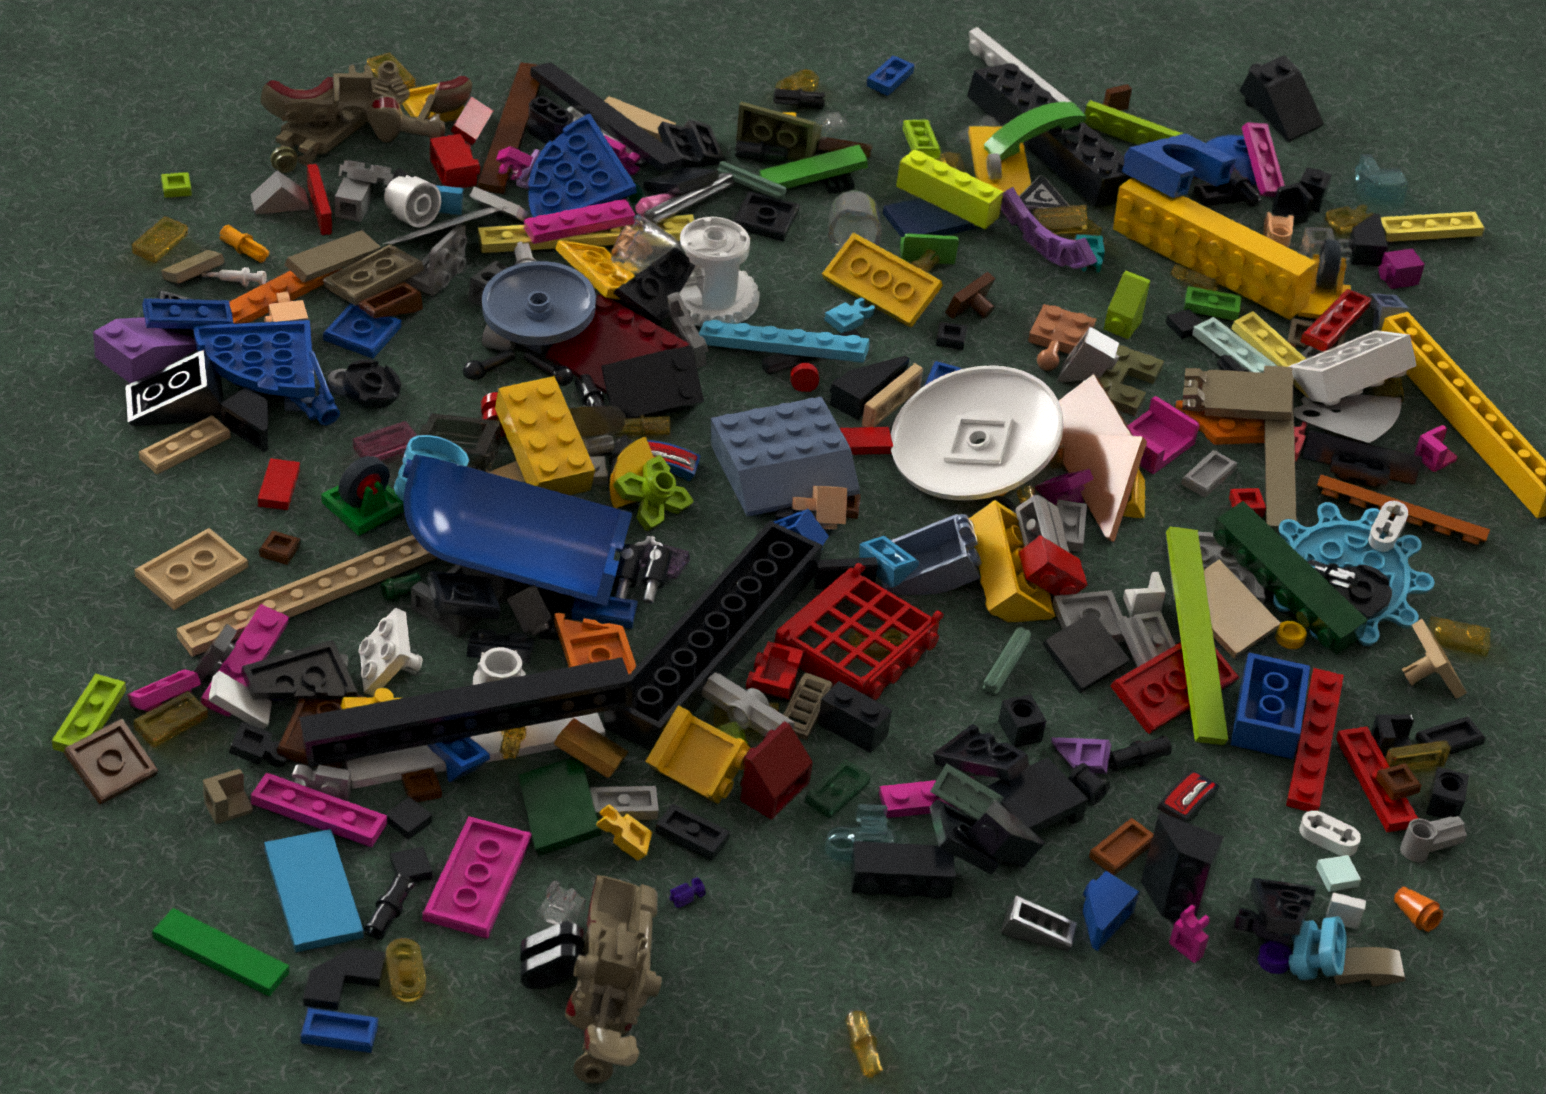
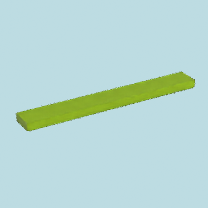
M1170 526L1166 531L1194 739L1195 742L1225 745L1228 741V733L1198 530Z

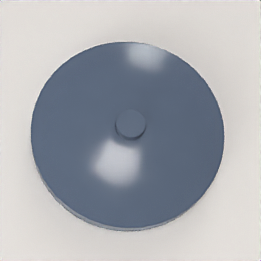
M533 261L508 267L491 278L482 293V313L488 326L501 337L526 345H549L573 338L588 327L596 311V294L591 282L576 269L555 262Z

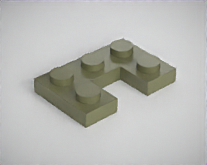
M1118 345L1116 354L1119 355L1117 363L1112 370L1106 369L1101 378L1098 379L1117 410L1136 416L1145 400L1146 392L1124 385L1125 378L1129 375L1154 384L1163 369L1164 361L1129 349L1126 346Z

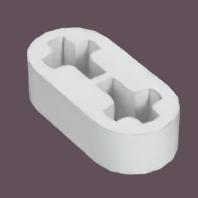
M1389 501L1382 506L1372 525L1368 538L1369 544L1373 549L1386 552L1394 547L1405 526L1409 513L1403 503ZM1392 513L1397 514L1393 522L1389 520V516ZM1383 531L1388 532L1384 539L1379 538Z
M1319 811L1306 812L1303 815L1299 828L1300 834L1305 839L1341 856L1354 855L1357 852L1361 839L1357 829Z

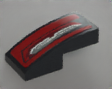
M1192 770L1166 794L1157 809L1168 816L1188 823L1199 814L1202 805L1216 795L1220 785Z

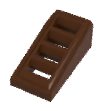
M402 282L358 303L360 309L375 319L413 313L423 309L421 292L406 282Z

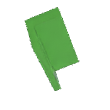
M907 233L904 237H901L900 241L901 259L907 262L955 264L959 243L958 237Z

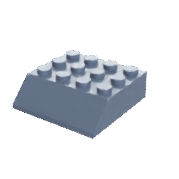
M822 397L781 403L775 406L756 408L711 418V446L747 517L792 507V497L812 498L813 486L847 488V496L860 494L851 448Z

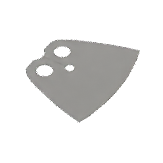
M1359 394L1345 396L1341 398L1340 403L1326 406L1324 404H1316L1310 398L1303 396L1301 399L1303 405L1294 408V416L1323 429L1371 443L1394 425L1401 411V398ZM1333 409H1338V410H1340L1341 412H1340V413H1334V412H1332L1331 410H1333ZM1314 410L1319 412L1320 416L1308 417L1303 415L1302 412Z

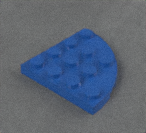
M591 114L585 115L562 129L563 133L553 142L549 141L545 145L533 165L528 183V199L532 217L608 203L637 193L635 183Z
M310 320L193 326L194 340L198 352L204 350L210 358L216 373L233 384L262 393L288 396L295 399L315 397L314 369L309 356V351L312 350Z

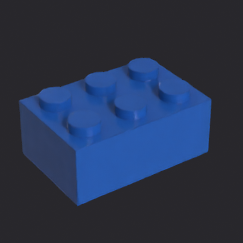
M1248 653L1241 679L1230 745L1293 759L1301 732L1310 666Z

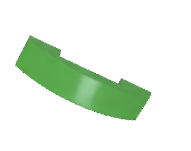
M1073 102L1046 104L1027 111L1005 124L985 142L984 149L989 154L998 153L1002 161L1019 153V144L1058 125L1065 131L1086 121L1087 117Z

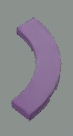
M1014 187L1003 192L1002 212L1012 226L1017 225L1022 231V238L1046 259L1059 266H1071L1073 269L1084 268L1097 262L1085 237L1078 240H1068L1055 235L1038 222L1029 212Z

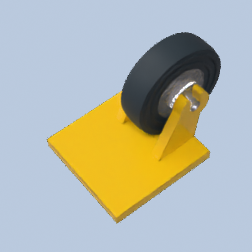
M1324 240L1320 255L1313 254L1312 260L1316 261L1308 306L1301 310L1298 316L1318 319L1346 289L1351 290V285L1343 284L1346 258L1341 257V245L1337 240Z

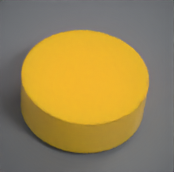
M1294 621L1281 622L1275 633L1276 641L1288 649L1302 647L1307 637L1306 629Z

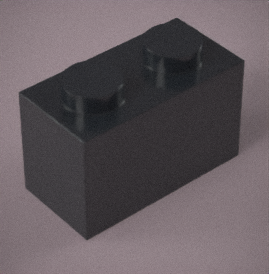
M838 681L821 699L818 725L872 753L888 736L892 710Z

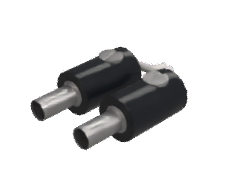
M647 536L645 541L637 542L634 545H624L614 579L619 584L615 597L626 599L629 587L636 585L645 553L639 546H645L651 542L653 546L650 548L642 582L647 586L643 602L653 604L657 589L663 588L665 585L673 552L661 543L656 542L654 536Z

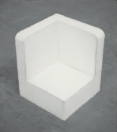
M1152 572L1148 588L1126 589L1124 591L1123 599L1130 617L1136 614L1161 611L1166 591L1159 572Z

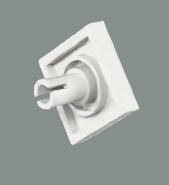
M394 608L387 617L379 622L378 627L370 636L362 640L359 646L364 693L374 696L375 691L383 688L400 669L412 675H415L416 671L420 670L423 659L422 656L410 652L405 611Z

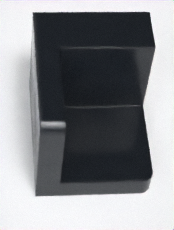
M1301 183L1279 187L1276 192L1272 213L1275 216L1286 218L1289 215L1294 216L1293 225L1307 222L1313 197Z
M1376 715L1371 734L1384 758L1413 757L1414 751L1409 739L1414 722L1412 715Z

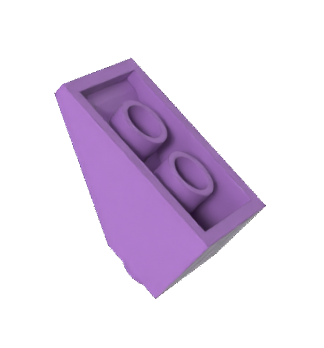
M144 317L115 319L93 331L95 358L129 383L161 370L197 350L195 340L192 337L162 328H146Z

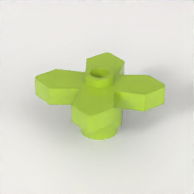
M657 455L645 463L643 466V477L628 472L618 478L613 484L622 499L640 502L637 520L645 531L652 530L664 521V509L678 514L690 507L694 502L684 487L676 486L675 478L670 473V467L661 455Z

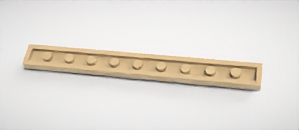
M411 535L176 628L177 638L193 657L206 652L226 624L237 630L232 641L238 639L260 604L290 618L438 557L429 553Z

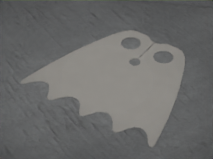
M498 207L492 209L481 208L383 244L405 241L503 209Z

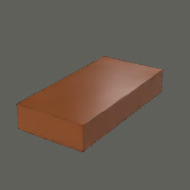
M1130 818L1090 850L1089 858L1115 876L1150 847L1153 833L1133 818Z

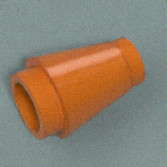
M1402 887L1396 892L1393 899L1394 903L1398 905L1417 929H1424L1429 932L1440 924L1443 918V910L1440 909L1438 902L1407 887Z

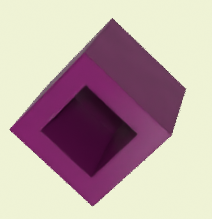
M1413 248L1386 252L1379 266V276L1390 289L1419 285L1425 264Z

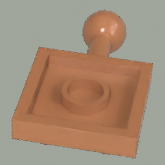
M1044 304L1030 331L1028 339L1030 343L1047 347V349L1042 350L1038 354V366L1044 371L1054 370L1059 364L1058 351L1070 354L1088 328H1095L1096 319L1082 313L1063 310L1058 306Z

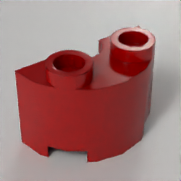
M768 641L764 652L757 653L754 663V670L756 671L749 672L746 689L755 688L766 695L790 699L797 682L795 678L798 667L802 664L804 650Z

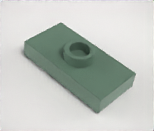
M947 763L930 791L976 820L994 800L1001 803L1004 798Z

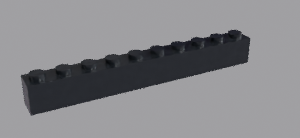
M621 657L299 718L308 766L313 767L633 706L631 680L624 660Z

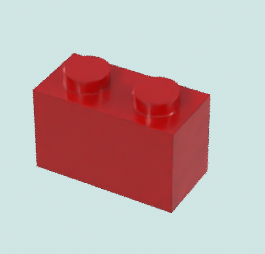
M461 134L431 138L430 161L442 185L456 188L476 186L477 175H480V165L478 160L473 158L471 147L465 143Z
M1041 535L1018 552L1026 579L1054 596L1077 594L1088 586L1080 559Z

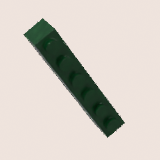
M1244 501L1216 519L1213 533L1216 542L1221 547L1226 548L1235 557L1239 565L1246 567L1261 586L1268 588L1276 596L1278 602L1283 607H1287L1297 617L1302 626L1308 627L1318 637V640L1324 647L1329 648L1337 655L1363 637L1368 619Z

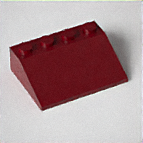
M600 294L596 297L595 315L588 327L573 338L553 344L545 354V358L558 366L569 367L573 375L582 379L580 375L589 374L596 388L607 394L601 369L602 365L663 350L689 346V343L613 299L605 298Z

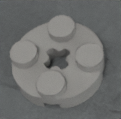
M344 160V164H340L338 175L346 176V178L372 183L382 182L388 185L394 177V174H391V168L385 166L371 165L370 169L364 168L365 163L352 160Z

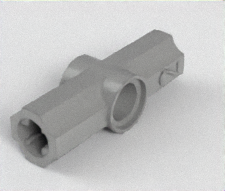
M715 672L708 678L707 683L702 689V696L725 710L729 720L739 729L745 730L750 727L764 737L771 729L775 730L784 721L789 723L792 729H794V722L770 707L765 695L755 688H750L746 691L723 675Z

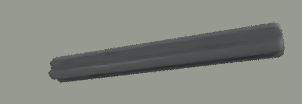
M724 172L719 175L718 181L679 194L647 210L644 214L646 223L655 225L733 186V174Z

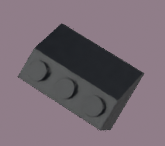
M1159 813L1141 883L1162 917L1170 919L1175 923L1180 919L1181 913L1193 905L1195 906L1194 915L1198 918L1206 900L1223 836Z

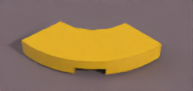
M646 436L628 445L617 457L613 473L610 475V496L613 508L617 509L637 502L622 499L613 484L618 478L628 472L643 477V466L647 461L654 458Z

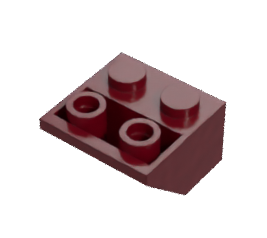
M786 721L775 730L771 729L756 748H751L746 753L743 759V765H745L744 774L740 782L742 787L740 801L772 820L810 783L813 761L791 725Z

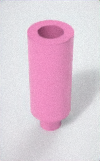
M665 193L642 198L636 205L635 210L638 214L645 217L644 214L647 210L676 195Z

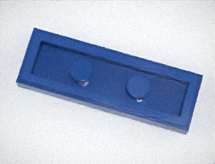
M144 298L142 303L146 328L193 329V326L234 324L229 300Z

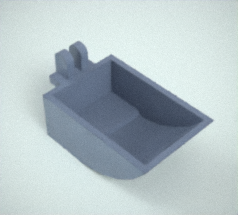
M955 514L891 540L918 560L919 566L896 587L892 588L884 581H882V586L887 591L895 594L925 595L947 592L980 579L978 566L982 562L976 548H973V546L978 545L972 521L965 514Z

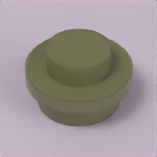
M281 147L272 153L270 161L273 168L281 173H288L296 167L298 157L294 149Z

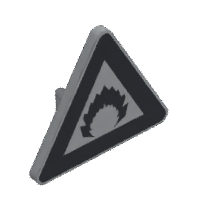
M1042 175L1038 176L1019 196L1027 209L1039 210L1041 214L1048 212L1071 213L1072 208L1045 176Z

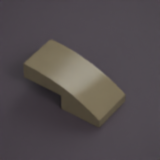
M1379 947L1346 948L1342 975L1334 976L1336 984L1341 985L1370 979L1372 986H1381L1406 981L1400 950Z

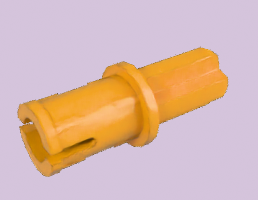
M225 225L221 229L219 239L235 248L237 253H245L260 263L264 262L269 256V250L255 242L250 234H243L231 225Z

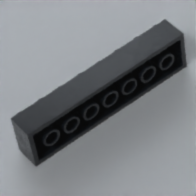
M1013 63L974 70L967 94L969 99L1002 127L1027 111L1046 104L1059 102L1051 96L1050 92L1044 90L1033 78L1026 75L1020 70L1019 66ZM1084 122L1065 131L1058 125L1023 142L1025 147L1094 206L1117 201L1119 186L1132 178L1122 172L1125 163L1124 156Z

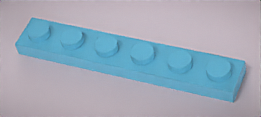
M720 320L704 321L699 331L700 337L702 336L709 346L863 363L869 350V338H860L857 335L842 336L833 335L829 332H805L802 329L787 330L778 329L774 326L759 327L750 326L747 323H723Z

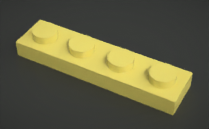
M1476 212L1381 217L1387 242L1482 236L1484 226Z
M1254 311L1235 320L1231 329L1277 366L1289 367L1306 359ZM1293 377V385L1309 398Z

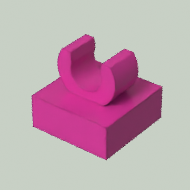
M511 146L498 152L496 161L501 163L499 173H507L508 167L513 170L511 179L516 180L521 176L522 170L531 166L533 157Z

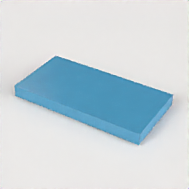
M331 829L264 842L265 853L295 952L363 938L362 924Z

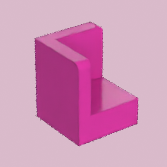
M1444 425L1420 435L1414 455L1422 456L1421 462L1433 472L1457 460V456L1443 444L1447 428Z

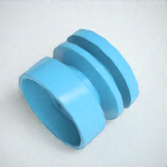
M418 435L411 438L402 459L403 465L399 469L398 477L394 484L395 494L402 501L404 500V491L408 478L402 477L407 459L413 460L414 455L428 456L467 467L469 463L467 453L452 441L441 437Z

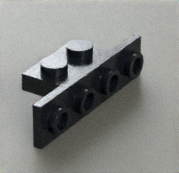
M1309 430L1302 457L1329 464L1330 472H1334V475L1338 478L1351 480L1352 477L1363 479V483L1376 487L1380 486V484L1387 485L1388 479L1415 485L1422 461V456Z

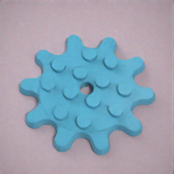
M1325 502L1318 506L1317 515L1319 522L1315 526L1305 527L1292 519L1281 521L1278 528L1281 537L1307 562L1310 559H1314L1328 565L1335 563L1339 565L1340 569L1347 566L1351 568L1358 565H1368L1378 569L1389 580V586L1392 589L1389 606L1380 616L1367 621L1363 637L1358 640L1361 645L1372 646L1378 641L1380 636L1378 630L1379 622L1391 621L1402 628L1408 629L1418 621V613L1409 606L1406 597L1410 594H1426L1433 589L1435 583L1430 574L1415 571L1408 564V559L1421 549L1419 538L1414 535H1404L1397 539L1391 550L1386 552L1377 551L1370 546L1368 538L1380 510L1376 508L1367 509L1359 520L1348 521L1341 516L1338 507L1330 502ZM1383 532L1379 538L1384 539L1387 535ZM1274 595L1273 603L1276 609L1283 613L1289 612L1290 610L1287 607H1283ZM1310 630L1311 635L1315 639H1318V637Z

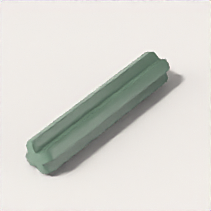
M720 162L717 168L718 175L730 172L733 174L732 179L735 182L775 199L782 200L787 192L786 187L727 162Z
M1022 627L1015 630L984 680L983 690L985 692L996 695L1000 691L1030 642L1031 632L1029 630H1025Z

